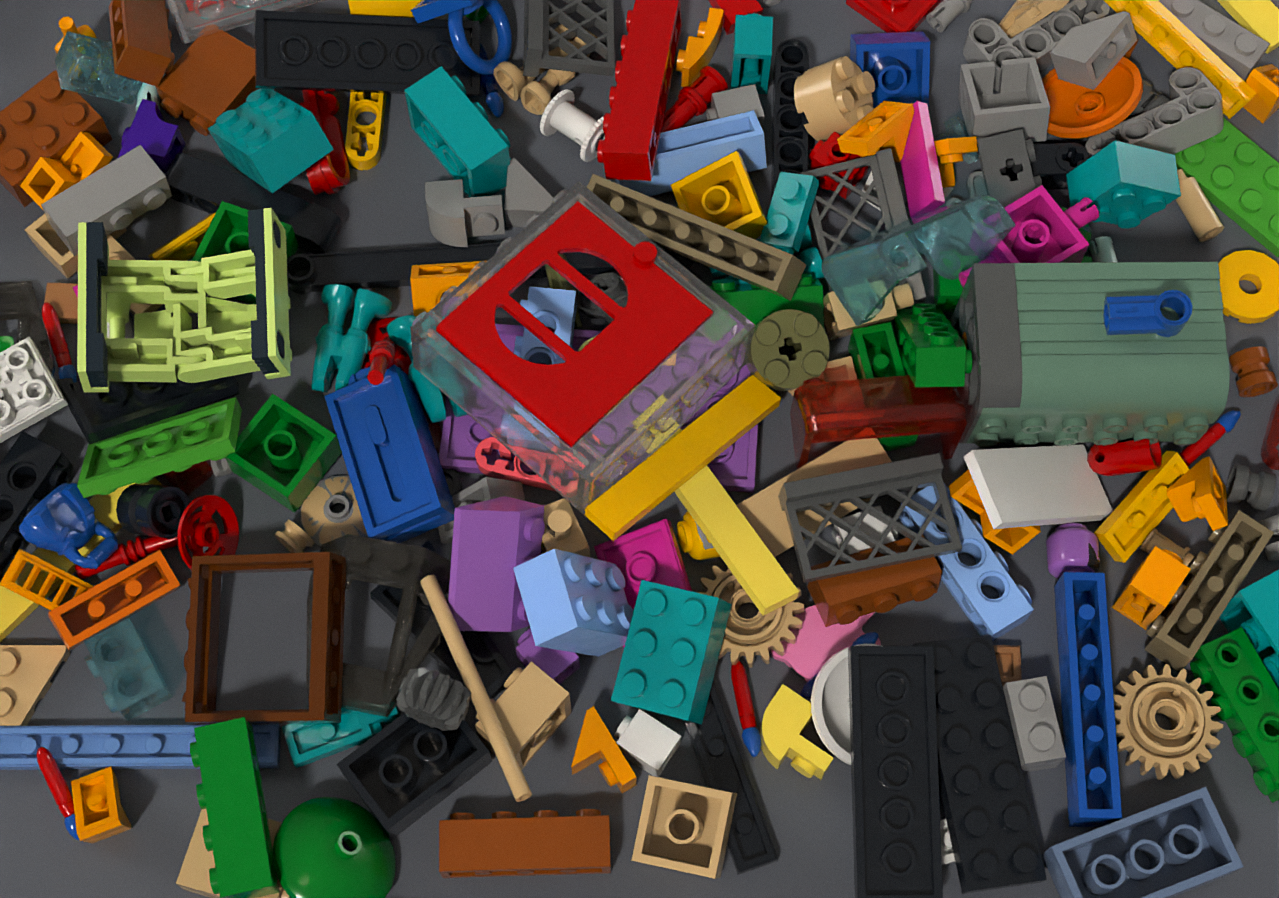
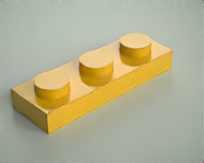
M1166 451L1162 455L1161 467L1149 470L1094 532L1114 561L1125 563L1153 529L1172 510L1173 505L1167 496V490L1190 470L1178 452Z

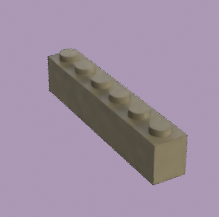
M592 174L580 201L583 206L607 225L790 301L806 267L804 262L790 253L595 174Z

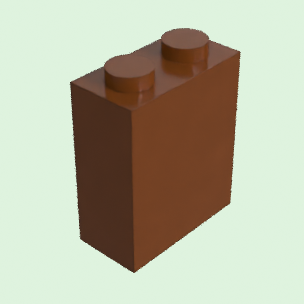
M209 23L173 65L171 72L161 79L158 87L155 86L161 99V107L174 118L183 117L190 122L197 132L208 136L210 134L208 128L216 123L219 115L228 110H235L246 102L249 94L261 89L255 88V49Z

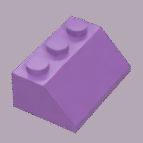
M503 496L455 508L448 605L460 631L512 632L530 626L513 568L541 555V542L545 530L543 521L544 505Z

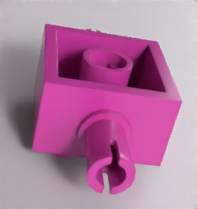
M1043 185L979 222L972 241V245L984 259L979 263H1081L1089 243L1078 229L1099 218L1097 206L1094 204L1087 209L1092 200L1085 197L1077 204L1063 211ZM972 267L959 273L958 277L962 287L965 286Z

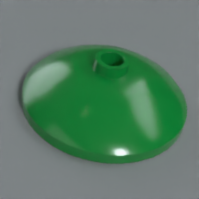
M318 797L305 801L295 807L284 818L274 838L273 862L275 871L282 887L291 898H385L392 887L395 877L396 860L391 840L378 820L365 808L352 801L338 797ZM342 842L346 843L350 847L351 851L346 850L343 847Z

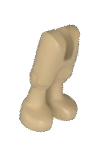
M560 24L554 30L561 34L568 29ZM588 31V32H589L591 35H593L595 38H598V37L595 36L593 33H591L590 31ZM577 36L568 40L577 49L586 45ZM560 47L549 51L550 56L566 57L568 55ZM501 62L494 68L495 79L502 90L514 101L521 97L524 108L536 115L543 114L547 105L552 100L551 93L556 86L568 83L575 77L576 73L540 68L539 74H542L544 71H547V73L538 82L533 81L536 77L523 76V66L518 68L511 62Z

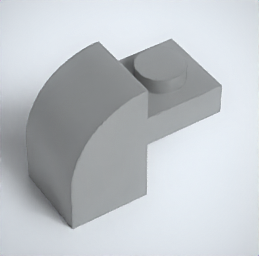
M463 179L425 182L429 229L438 241L454 247H468L467 237L505 234L502 195L465 198Z

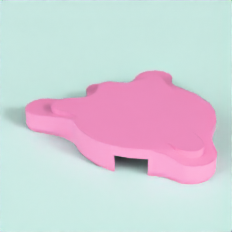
M816 605L804 609L805 612L794 616L803 621V628L789 629L795 635L796 643L781 642L785 652L784 656L778 655L774 650H770L769 653L775 660L784 662L789 668L792 667L799 675L805 678L804 681L814 684L820 669L829 658L837 652L852 646L858 637L865 634L862 631V627L871 619L875 612L860 616L850 624L840 625L838 623L825 627ZM879 638L875 643L876 645H881Z

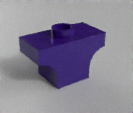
M142 99L131 127H127L124 130L121 141L122 148L117 158L141 145L159 169L166 173L175 155L182 153L185 142L178 125L164 122L157 102Z

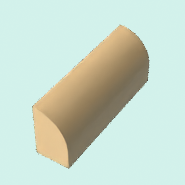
M869 427L737 504V507L772 555L776 557L794 546L786 513L782 511L778 497L783 483L890 463L892 461ZM871 498L861 500L867 503L871 500ZM850 502L841 503L833 514L842 518L858 507ZM833 505L823 508L829 511ZM812 510L796 512L799 525L815 534L824 520L822 516ZM828 521V523L826 524L825 527H827L828 525H830V524H832V523H831L830 521Z

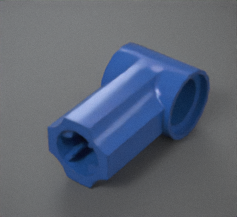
M1168 290L1160 295L1106 297L1103 313L1106 334H1158L1163 337L1175 336L1181 332L1192 315L1193 306L1189 297L1178 290ZM1167 307L1175 310L1179 320L1171 321L1164 318L1160 308Z

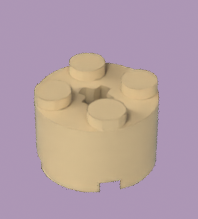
M847 56L808 69L803 75L798 76L794 84V101L798 114L804 112L809 122L804 125L807 132L817 141H826L833 132L843 135L873 110L871 93L875 91V82L868 71L862 72L858 65Z

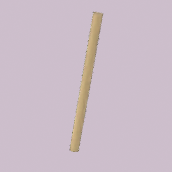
M428 575L420 581L464 684L471 693V700L516 802L524 801L532 796L531 790L435 575Z

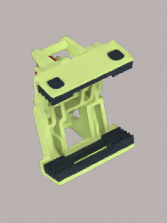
M264 208L248 211V240L251 250L201 258V262L109 260V244L107 243L103 222L78 223L77 372L83 391L109 392V381L177 383L178 377L183 382L198 383L256 371H262L267 379L291 376L290 362L292 361V350L290 349L288 311L291 308V303L288 296L286 230L273 209ZM252 294L256 297V304L247 305L222 299ZM131 303L165 304L166 310L134 314V338H125V323L129 322ZM188 313H198V329L192 330V317ZM107 322L109 323V338H107Z

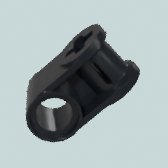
M1033 143L1036 161L1031 162L1030 165L1033 177L1040 175L1042 185L1046 190H1068L1066 174L1089 159L1090 155L1087 149L1079 143ZM1072 152L1071 157L1067 158L1068 153Z

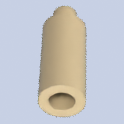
M1182 169L1177 170L1181 196L1175 199L1198 240L1204 242L1217 236L1223 231L1224 226L1195 177L1187 178Z

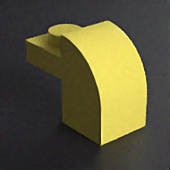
M782 684L768 704L761 722L760 738L763 754L776 769L780 767L787 756L792 760L791 766L800 774L808 778L814 775L821 780L834 758L801 736L812 720L811 703Z

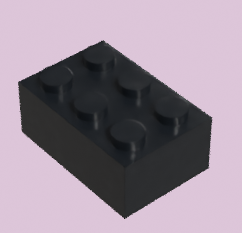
M403 713L341 760L337 766L391 839H394L488 766L492 759L489 750L465 720L461 721L456 730L442 731L438 728H430L428 725L418 723L417 720L407 717Z

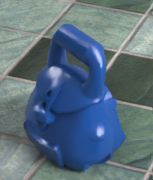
M62 483L26 515L19 526V531L26 541L36 545V547L57 552L59 556L65 555L71 562L82 568L97 569L118 549L117 536L108 526L95 518L93 506L90 505L87 498H83L76 483ZM94 535L105 538L86 557L79 553L78 550L85 546Z

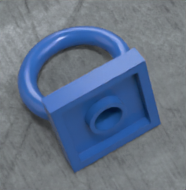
M422 0L411 9L417 23L448 14V29L453 47L464 64L473 71L483 75L494 74V68L499 63L508 62L512 52V31L506 12L498 0ZM481 6L491 15L498 35L497 51L490 60H484L475 54L466 39L463 29V16Z

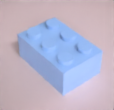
M554 548L513 568L535 646L599 657L625 645L634 610L627 602L623 589L625 588V579L616 564Z

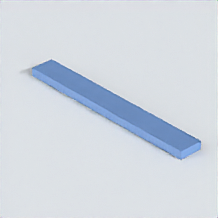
M279 724L252 725L259 768H279L281 726ZM206 725L0 726V770H40L36 756L39 747H44L50 751L60 770L105 769L110 766L112 769H200V767L195 768L193 765L190 743L196 742L194 728Z

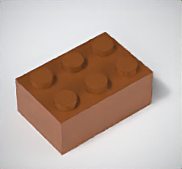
M56 70L0 111V183L24 208L34 200L20 187V184L40 157L60 160L80 131L90 133L102 146H105L112 140L103 118Z

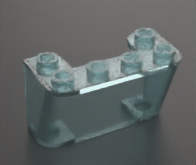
M980 195L915 216L832 253L824 258L822 272L856 326L872 320L879 314L883 306L882 301L899 281L919 273L927 267L920 255H925L940 276L951 280L959 279L960 272L969 269L974 263L984 260L1016 224L998 200L991 196ZM906 261L909 262L907 267L898 266Z

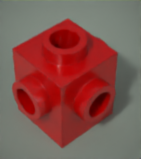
M833 132L826 141H818L809 155V159L812 160L810 170L862 157L857 154L841 152L837 141L841 135ZM868 166L854 169L847 182L856 187L867 174ZM847 171L835 175L842 179ZM827 176L816 178L819 180V186L826 190L830 189L834 192L839 183ZM843 187L839 196L846 199L852 191Z

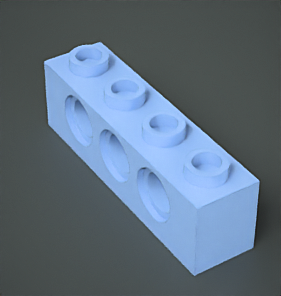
M529 286L528 300L521 299L520 305L546 327L553 328L555 330L554 333L572 348L577 310L576 291ZM525 327L523 336H516L514 354L533 363H546L548 365L565 362ZM515 399L514 410L507 409L505 433L511 434L512 441L560 451L562 439Z
M944 483L962 550L935 557L942 570L941 580L979 635H991L992 641L1028 619L1034 610L1031 606L1032 600L1027 590L1020 584L1016 585L1008 574L1009 568L1003 556L997 551L993 552L986 543L981 525L975 519H969L962 509L963 504L950 496V490ZM933 486L925 487L911 497L912 500L932 511L937 503ZM905 506L899 516L902 524L917 534L927 519L908 506ZM938 508L935 514L942 517L940 509ZM930 521L923 532L925 539L935 545L949 543L947 534L938 530L935 523ZM968 553L972 555L976 560V565H964L959 560L958 554ZM989 585L994 587L999 593V598H987L982 593L981 586Z

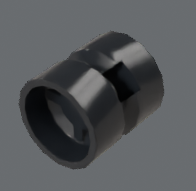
M136 483L130 485L121 493L116 508L117 518L121 526L130 533L171 539L177 537L181 516L191 501L187 494L177 487Z

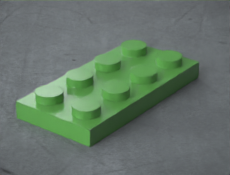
M1223 118L1224 126L1219 134L1173 154L1175 155L1177 170L1182 169L1187 178L1195 177L1206 198L1278 258L1279 162Z
M234 397L90 445L88 444L77 483L83 498L97 494L107 495L119 487L132 483L143 484L152 480L155 476L171 471L182 472L194 464L210 459L214 461L221 460L230 453L235 452L242 408L237 398Z

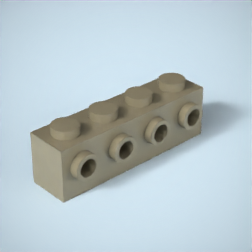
M1240 510L1228 522V526L1212 531L1207 539L1213 543L1207 554L1202 551L1197 554L1189 566L1191 569L1189 572L1193 576L1187 585L1183 583L1180 585L1170 600L1169 604L1172 605V608L1166 617L1160 614L1148 628L1146 634L1151 637V640L1144 650L1165 664H1169L1177 672H1180L1193 659L1274 532Z

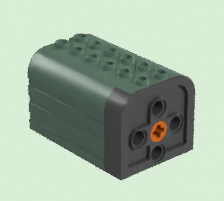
M1218 262L974 263L951 317L952 327L957 329L960 339H964L966 349H970L972 353L971 374H965V387H953L958 441L961 444L975 443V445L983 447L993 446L998 443H1014L1017 446H1032L1037 443H1054L1059 446H1069L1076 443H1094L1106 446L1117 442L1131 440L1136 442L1143 439H1150V445L1157 443L1158 440L1159 442L1188 445L1199 441L1207 432L1209 424H1213L1224 411L1229 392V358L1226 345L1227 339ZM1168 290H1178L1185 293L1191 300L1193 306L1192 315L1181 332L1175 336L1163 337L1158 334H1106L1103 319L1106 297L1160 295ZM1167 307L1160 308L1164 318L1171 321L1179 320L1175 310Z

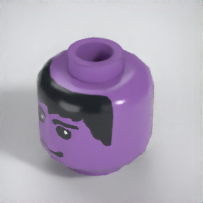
M1078 523L1060 525L1047 538L1048 571L1055 578L1059 579L1064 572L1097 573L1099 571L1098 537L1092 531L1087 530L1085 525Z

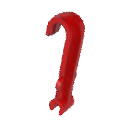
M302 90L304 102L299 105L313 113L334 149L306 169L307 177L315 195L324 192L332 195L337 193L341 186L347 185L350 181V170L340 121L333 116L339 110V101L332 94H327L326 91Z

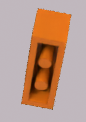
M159 550L49 611L48 617L68 651L178 590L180 583Z

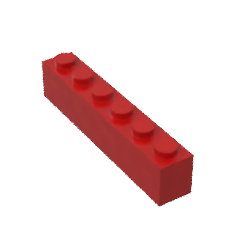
M635 0L633 10H628L626 27L628 35H622L621 56L623 58L616 61L615 80L617 85L611 86L609 94L611 113H605L603 131L605 140H599L597 148L598 163H604L606 179L652 180L682 29L680 0Z

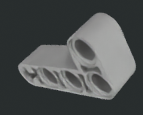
M1073 0L1061 10L1053 12L1011 39L996 22L988 18H980L975 20L969 27L963 47V55L969 64L995 62L993 90L999 92L1002 60L1035 57L1039 72L1053 64L1050 52L1065 36L1058 32L1067 34L1072 27L1107 17L1110 6L1104 0Z
M1192 67L1177 69L1169 77L1171 101L1126 120L1105 133L1090 137L1086 142L1085 148L1090 157H1092L1116 140L1169 154L1178 153L1222 131L1224 126L1222 95L1200 70Z

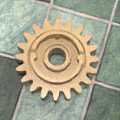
M712 566L716 579L712 581L702 577L700 581L707 592L697 593L718 597L732 604L718 659L725 656L727 652H731L730 659L732 665H736L740 657L745 656L749 668H753L756 655H760L766 664H770V650H774L778 655L784 656L785 652L781 642L796 643V637L789 629L803 628V621L793 615L805 612L804 604L790 602L764 616L759 611L753 618H742L737 614L738 608L744 603H753V601L729 568L727 571H722L718 566ZM788 573V577L793 581V575ZM796 587L799 590V594L797 597L799 598L801 596V589L800 587Z
M1165 664L1158 675L1154 667L1148 665L1143 670V677L1134 670L1128 676L1129 683L1121 681L1115 687L1120 694L1113 695L1114 708L1117 709L1115 710L1116 737H1119L1121 740L1117 744V752L1124 750L1129 752V756L1125 761L1126 766L1139 760L1141 762L1140 774L1143 776L1152 767L1155 768L1158 780H1162L1167 775L1169 769L1175 779H1179L1184 775V767L1192 774L1200 768L1198 761L1206 763L1212 758L1208 749H1215L1220 744V741L1211 734L1219 732L1223 728V724L1212 721L1211 718L1220 712L1221 708L1218 706H1207L1206 704L1214 693L1207 691L1200 694L1197 689L1202 680L1197 678L1188 684L1185 681L1187 672L1184 668L1173 677L1169 664ZM1159 713L1167 716L1172 725L1171 730L1160 728L1156 723L1155 714Z

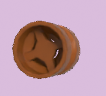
M1266 347L1246 348L1229 357L1232 372L1238 374L1236 386L1239 396L1255 397L1263 395L1278 386L1274 372L1270 371L1267 366L1270 358Z

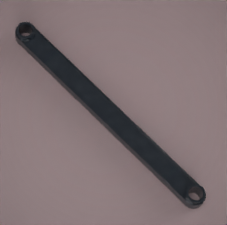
M620 235L634 247L636 244L646 241L634 235ZM532 241L471 244L468 247L438 246L309 255L298 253L287 259V282L289 288L298 294L323 291L324 286L330 284L345 285L351 289L411 286L412 265L489 261L491 278ZM655 245L657 257L654 264L662 270L675 269L682 271L691 267L695 262L692 259ZM581 252L562 253L566 256L567 262L582 275L602 274L616 270L605 260L591 254ZM545 265L529 278L547 277ZM299 271H309L304 277H294Z

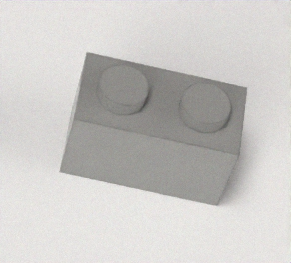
M1047 676L1005 683L1003 690L1022 773L1056 768L1066 758Z

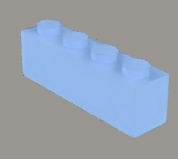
M754 110L662 132L652 180H614L615 183L647 196H653L672 191L671 184L735 151L741 154L748 173L767 168L764 132Z

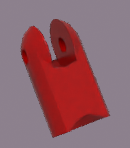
M1150 439L1136 442L1131 440L1106 446L1094 444L1087 454V461L1092 471L1097 474L1118 476L1159 469L1162 465V453L1159 440L1151 445Z

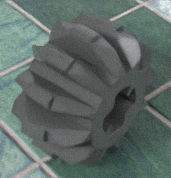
M425 667L410 669L398 689L399 694L396 699L398 708L405 712L407 717L417 720L418 723L428 725L430 728L435 727L442 731L456 730L461 721H464L469 710L470 691L460 681H456L450 678V675H444L437 670L431 671Z

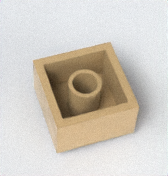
M532 661L524 670L518 667L513 671L504 683L506 690L496 701L492 698L490 699L521 770L572 713L570 693ZM477 713L476 718L479 721L475 726L479 739L496 756Z
M649 775L631 861L714 879L720 878L737 793Z

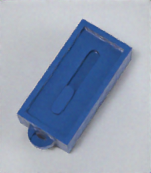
M396 365L386 370L384 379L379 385H373L368 381L367 376L370 369L368 367L361 369L355 375L352 374L348 386L324 396L368 538L386 549L453 521L455 506L416 387L408 379V375Z

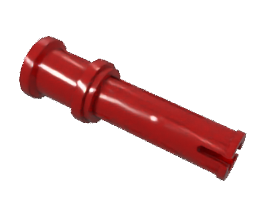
M708 65L704 66L700 70V76L689 87L684 86L679 91L678 100L665 112L661 133L683 128L694 116L703 115L706 112L707 104L711 101L712 93L728 89L725 79L717 70Z

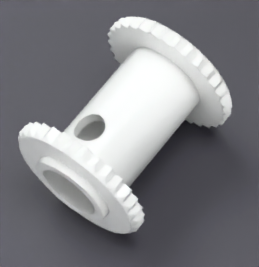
M568 89L563 90L552 98L544 110L540 121V131L545 136L554 135L556 131H559L581 145L580 157L583 161H592L597 158L599 140H605L603 131L604 116L598 119V121L574 106V92Z

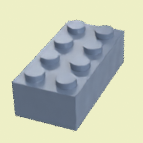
M1206 787L1053 845L1042 854V858L1060 898H1172L1226 877L1244 867Z

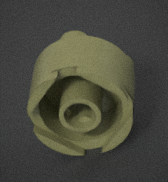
M793 309L780 310L762 319L752 329L745 344V362L751 375L753 374L767 387L776 391H791L810 384L825 370L830 351L829 340L824 328L812 314ZM785 341L787 346H793L794 354L790 355V361L787 355H780L779 348L784 346Z

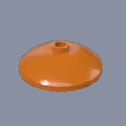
M1122 57L1094 90L1060 80L1055 68L1042 79L1050 105L1047 133L1061 138L1081 139L1100 135L1119 125L1135 110L1143 94V81L1137 66L1129 59Z

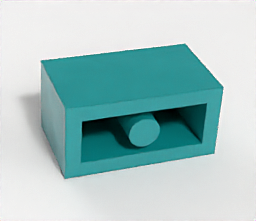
M755 13L736 15L732 50L731 89L755 84L758 94H767L772 58L773 17Z

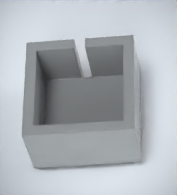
M1035 57L1002 60L998 94H993L996 67L994 61L961 65L958 99L969 137L976 136V139L1023 129L1025 140L1032 139V142L1046 141L1050 105Z

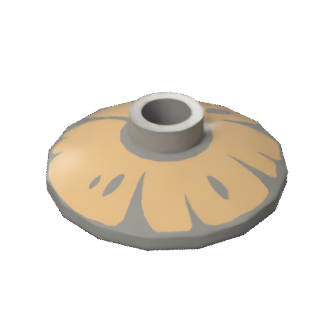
M348 475L331 476L319 481L301 505V523L305 532L318 546L331 551L350 550L363 544L368 539V535L350 477ZM336 503H342L345 505V509L341 513H333L331 511L332 506Z

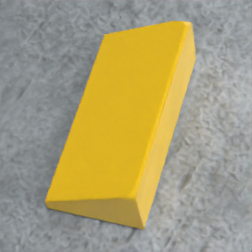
M216 212L207 215L148 255L150 260L187 261L193 257Z

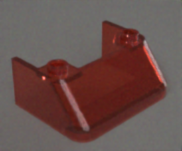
M909 375L825 382V380L820 378L808 379L803 381V386L798 387L794 391L790 410L797 469L807 464L811 443L940 433L944 460L952 459L967 425L965 406L956 387H915Z

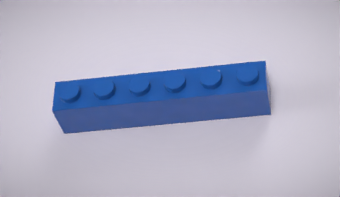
M1064 572L1054 586L1063 738L1066 754L1065 770L1069 827H1102L1122 819L1105 573Z

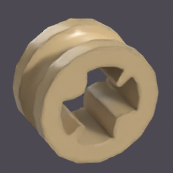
M287 520L284 523L286 526L284 531H277L274 534L277 540L291 553H304L305 547H312L315 544L313 539L291 520Z

